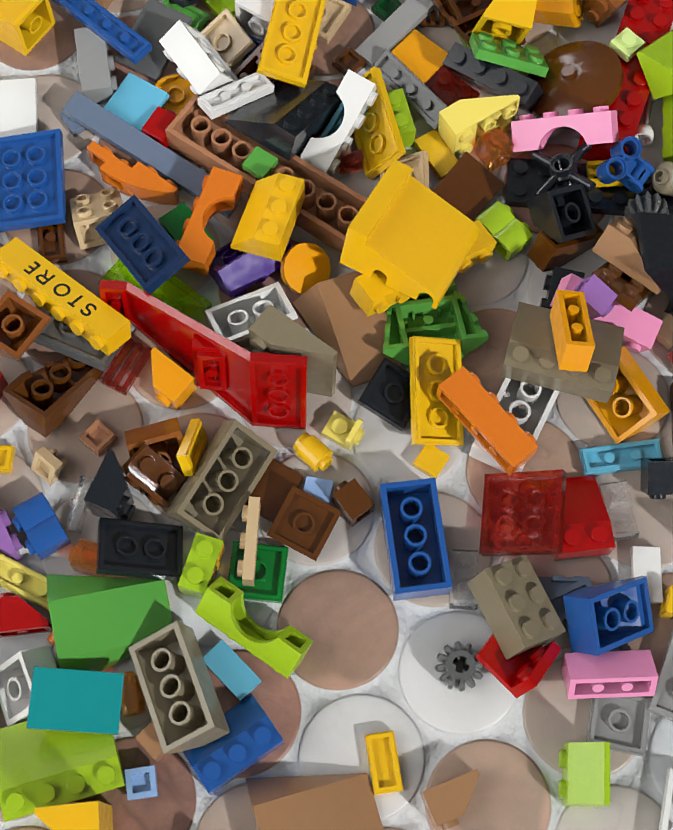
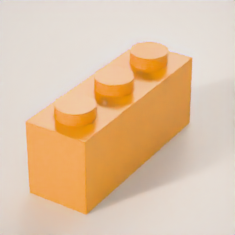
M557 290L550 312V320L559 370L587 372L595 349V343L585 294L580 291Z

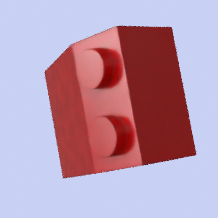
M587 475L540 481L554 561L609 555L616 546L611 521L595 476Z

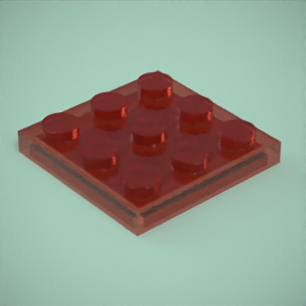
M563 469L514 472L510 476L507 473L485 474L479 554L482 556L562 554L567 473Z

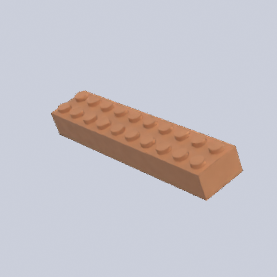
M195 94L166 128L168 146L211 172L214 166L242 175L244 188L242 192L248 196L251 195L255 182L260 179L242 169L244 161L256 146L277 157L278 164L269 176L282 173L304 179L305 199L295 225L342 253L348 226L367 198L297 155L288 161L226 124V119L231 115L225 113L211 120L197 104L199 96Z

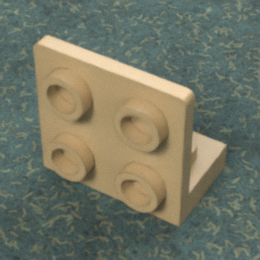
M106 188L99 193L90 195L80 194L70 199L72 220L80 249L107 244L95 227L123 204L119 188Z

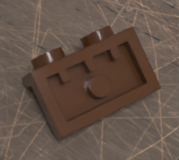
M146 442L123 465L126 474L125 480L135 489L141 487L146 491L145 496L153 504L158 505L160 503L165 508L170 505L168 498L187 479L178 468Z

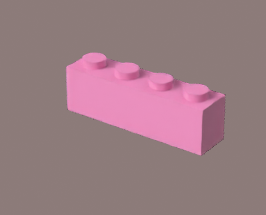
M571 273L561 278L557 290L574 291L583 279ZM554 295V297H553V299H552V302H551V304H550L551 307H552V305H553V301H554L555 295ZM615 300L612 302L614 307L608 315L592 319L624 327L622 344L625 345L628 351L633 353L652 349L663 322L637 307L631 312Z

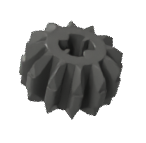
M647 191L643 196L637 193L635 199L628 200L624 215L634 220L633 214L637 212L669 214V209L665 198H661L658 193L650 195Z
M456 641L454 650L451 646L446 645L444 647L446 655L442 653L437 655V659L444 664L436 665L435 671L445 672L438 680L444 682L448 678L450 680L447 686L449 690H452L455 683H458L459 692H463L465 690V682L470 688H474L476 684L473 678L481 680L483 674L476 670L484 667L479 661H475L479 651H475L473 654L469 653L472 648L470 643L462 650L460 641ZM459 660L464 662V669L460 673L455 671V664Z

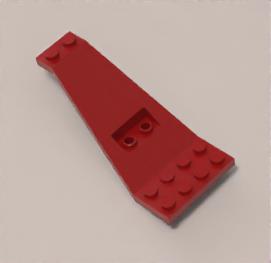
M118 280L100 281L99 292L101 300L130 320L133 326L195 377L196 386H200V389L211 390L252 426L306 430L308 356L249 352L129 282Z

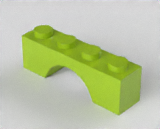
M222 576L206 589L194 612L287 679L299 667L314 642L291 625L281 630H269L258 625L246 611L244 592Z

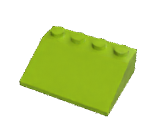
M27 721L0 729V807L4 822L35 814L34 808L64 805L126 786L114 735L26 729Z

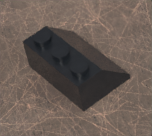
M637 212L633 214L644 271L671 299L673 298V215Z

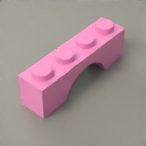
M609 106L593 107V113H584L583 108L568 110V115L559 116L558 111L543 113V118L534 119V114L519 115V121H511L513 152L545 149L550 135L564 126L577 130L583 136L587 145L618 142L617 110L609 111Z

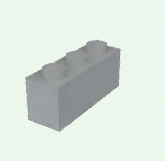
M87 27L74 29L82 94L97 104L108 102L113 96L114 91L118 89L116 75L112 76L111 70H115L113 55L108 53V50H112V46Z

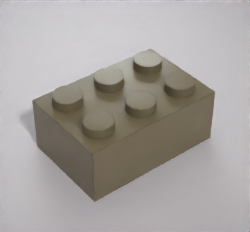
M526 555L486 568L467 582L506 660L532 650L538 645H544L566 632Z

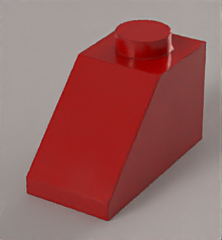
M15 593L0 594V638L52 632V624L22 598L15 596Z

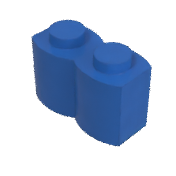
M43 492L12 508L16 516L11 519L19 533L25 531L28 539L24 543L32 556L37 554L42 560L71 543Z

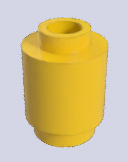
M306 432L293 445L296 456L314 472L319 470L325 471L333 462V458H331L333 451L315 435H309Z

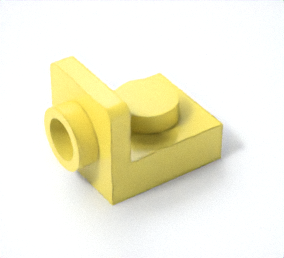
M334 410L321 432V436L350 451L353 444L358 445L364 436L365 431L362 430L363 420L358 418L357 421H354Z

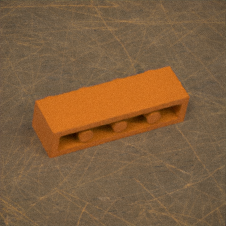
M462 366L438 386L436 396L509 476L535 455L539 447L536 445L537 441L534 436L528 431L524 432L518 425L516 417L499 405V400L491 391L487 392L483 388L480 379L474 372L468 371Z

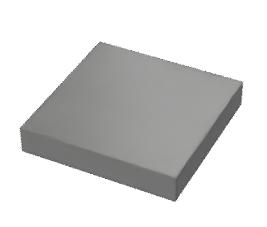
M645 696L591 698L586 742H610L611 751L644 757L650 719L648 707L651 698Z

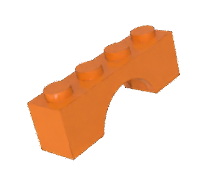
M214 166L210 174L205 175L202 182V193L200 197L196 196L193 202L192 216L184 222L181 241H176L177 245L190 259L182 268L207 276L216 255L214 241L204 231L205 226L215 214L222 211L235 210L244 189L242 175Z

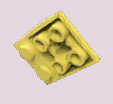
M519 95L460 99L439 112L438 134L456 158L463 156L466 151L470 153L481 143L487 144L495 135L500 133L497 129L501 128L503 132L511 129V121H516L520 97Z

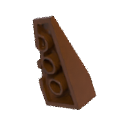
M67 356L55 363L51 360L44 364V368L31 373L29 370L22 373L3 389V394L22 421L46 438L66 420L104 371Z

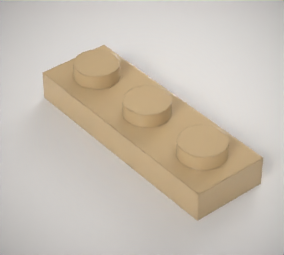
M249 496L248 505H243L242 522H247L246 532L240 533L239 548L244 549V560H238L237 577H242L243 586H254L261 508L260 497Z

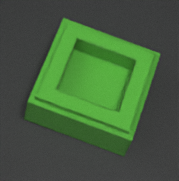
M256 146L242 164V169L258 179L268 177L278 164V158Z

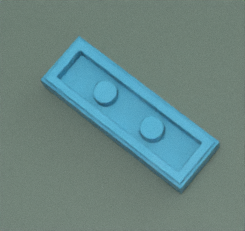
M659 438L580 448L578 451L583 476L641 470V458L663 457Z

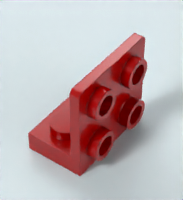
M492 633L477 653L476 659L507 690L518 698L537 687L561 651V648L552 641L544 647L538 645L532 650L506 660Z

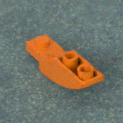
M92 141L86 147L90 161L100 167L99 170L103 182L111 187L118 188L129 196L135 194L138 199L148 202L177 205L180 202L176 184L169 179L165 180L160 177L153 167L145 166L139 161L132 167L125 159L122 158L120 160L114 156L107 146H100L95 141Z

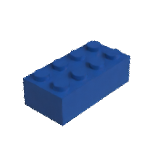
M427 478L380 484L378 495L393 600L398 601L450 594L453 586L436 479Z

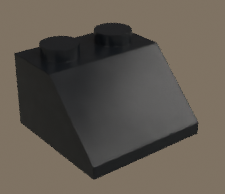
M583 183L547 191L526 200L533 225L558 243L598 233Z
M108 450L84 497V501L91 513L97 517L130 520L135 511L134 500L124 478L120 463L112 450Z

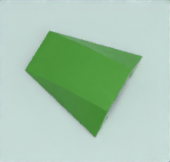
M453 280L436 309L432 308L433 299L427 293H420L416 300L410 297L404 303L400 304L398 302L387 309L383 354L410 366L409 337L421 336L461 340L462 359L489 339V335L485 329L482 330L480 327L479 319L474 312L470 311L465 297L458 292L456 283Z
M46 574L48 606L60 669L101 672L130 658L131 655L128 647L173 623L165 580Z

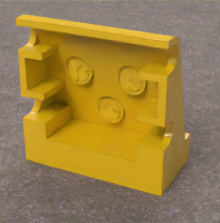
M394 159L348 226L340 263L368 277H371L375 270H379L387 277L385 285L415 300L420 293H427L433 299L432 308L436 309L477 241L480 230L475 222L411 176L412 167Z

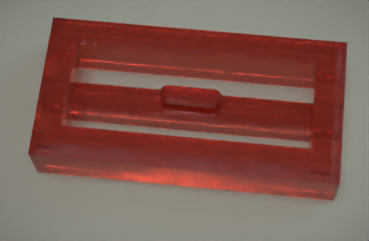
M130 338L125 342L103 377L102 384L126 396L151 356L152 349L144 347L143 344L136 343ZM133 348L131 354H130L129 357L127 358L126 362H125L124 365L122 366V368H121V370L119 371V373L117 374L116 378L114 379L113 382H111L112 379H113V377H114L115 374L117 373L118 369H119L120 366L122 365L123 361H124L125 358L127 357L128 353H129L130 350ZM139 352L143 353L123 386H119Z

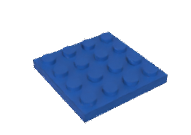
M60 128L0 137V233L67 223L63 133Z

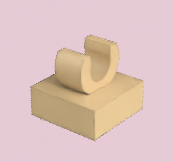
M43 446L35 452L31 470L51 486L58 481L61 470L65 468L67 458L64 457L62 460H59L55 457L57 453L55 448L48 451Z

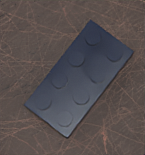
M135 194L95 227L96 231L148 294H152L190 261L189 257Z

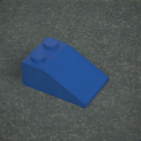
M647 576L586 587L563 596L572 652L598 656L654 631Z

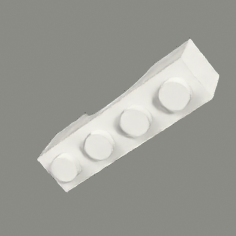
M348 69L336 91L338 97L343 102L345 111L341 126L330 136L324 138L311 137L300 158L328 175L330 173L334 174L341 162L338 160L342 151L346 152L353 141V138L350 136L354 129H359L366 116L363 115L367 106L372 107L378 96V93L375 92L377 90L376 84Z

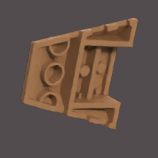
M358 271L316 283L292 302L294 308L299 311L304 318V322L310 330L312 329L317 338L337 351V368L352 388L370 382L384 358L401 367V362L383 354L387 310L381 314L375 313L367 317L350 295L354 278L362 275Z
M367 773L245 778L258 830H384Z

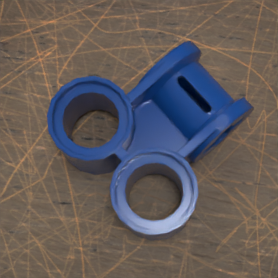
M628 136L611 147V158L598 165L596 175L598 180L604 184H611L619 180L628 190L634 193H641L648 177L654 175L655 168L639 156L642 152V144L639 139L634 136ZM623 145L628 148L629 155L625 154ZM609 165L614 168L615 175L610 173Z

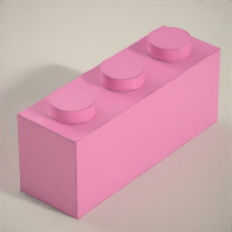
M650 650L607 651L598 656L577 652L564 653L561 673L568 699L655 695L658 673Z

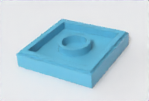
M129 72L104 108L142 132V127L158 106L163 108L170 99V96L162 89Z

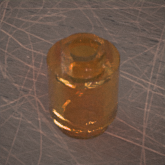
M135 671L123 673L124 681L121 702L123 717L135 716L146 712L145 705L147 703L138 676L135 674Z

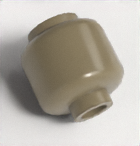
M666 161L655 168L654 175L652 176V186L657 193L673 197V162Z

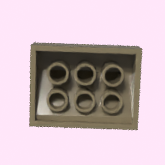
M519 302L500 376L607 403L615 386L625 328L590 319L595 349L587 372L559 370L550 320L551 309Z
M269 304L248 328L251 352L308 356L307 393L332 397L335 394L337 351Z

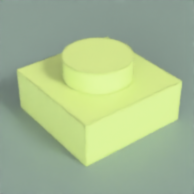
M626 27L610 41L609 47L624 61L628 62L637 52L643 49L645 41Z

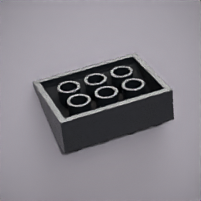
M276 80L272 83L274 85L273 93L244 105L226 119V124L289 161L308 144L311 137L316 138L326 129L342 102L336 93L338 89L336 85L327 81L307 80L305 88Z

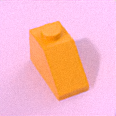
M154 347L151 350L153 387L156 393L155 398L165 408L170 406L177 411L197 389L195 378Z

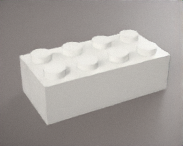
M505 378L496 397L499 400V405L516 417L518 425L524 432L528 431L537 440L560 391ZM475 439L469 456L506 473ZM525 464L522 465L518 470H516L511 476L518 479Z

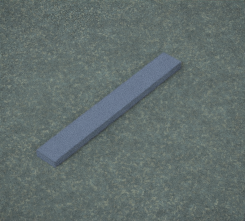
M78 91L63 107L64 115L143 165L153 167L160 176L171 180L176 186L195 198L196 196L200 197L202 182L207 174L203 170ZM241 195L240 198H239V201H238V203H237V205H236V208L239 206V204H240V203L242 202V200H243V196H242V195ZM227 210L219 213L229 219L235 210Z

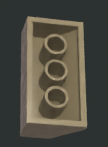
M236 419L223 421L202 454L194 476H188L166 513L200 534L223 540L278 450Z
M175 621L128 647L164 755L206 746L230 733L193 628Z

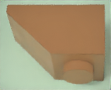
M478 769L420 793L433 827L441 825L442 830H446L459 824L457 818L463 816L466 812L480 775Z

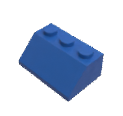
M252 694L224 713L230 733L206 746L183 751L191 767L210 795L284 744L283 738Z

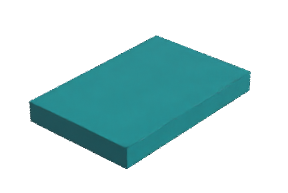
M34 667L26 729L118 735L124 674Z

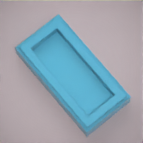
M223 640L218 642L203 657L206 666L240 702L262 682Z

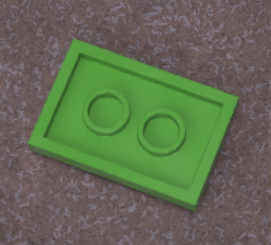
M472 32L469 44L476 59L546 77L549 67L539 48L533 45L519 46L515 41L503 38L502 41L494 39L493 35L486 32H480L479 34Z

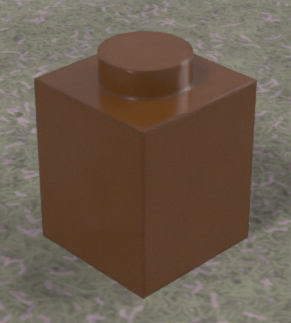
M355 478L349 483L343 481L334 488L333 491L335 493L332 494V502L338 510L342 511L341 514L351 527L374 511L375 503Z

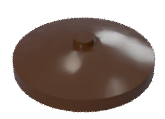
M576 41L553 49L543 56L549 67L546 77L530 73L527 76L538 82L544 91L543 96L532 113L537 119L543 118V113L558 111L559 116L568 115V110L583 108L584 113H593V107L610 106L619 95L624 80L623 68L618 55L607 45L595 41Z

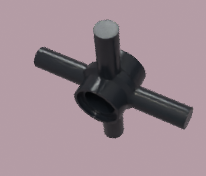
M584 141L571 156L561 153L553 158L539 150H535L531 158L549 168L550 177L534 193V196L551 191L556 185L564 188L571 186L573 183H583L584 188L592 192L596 187V183L577 173L576 165L592 148V145H587L586 141Z

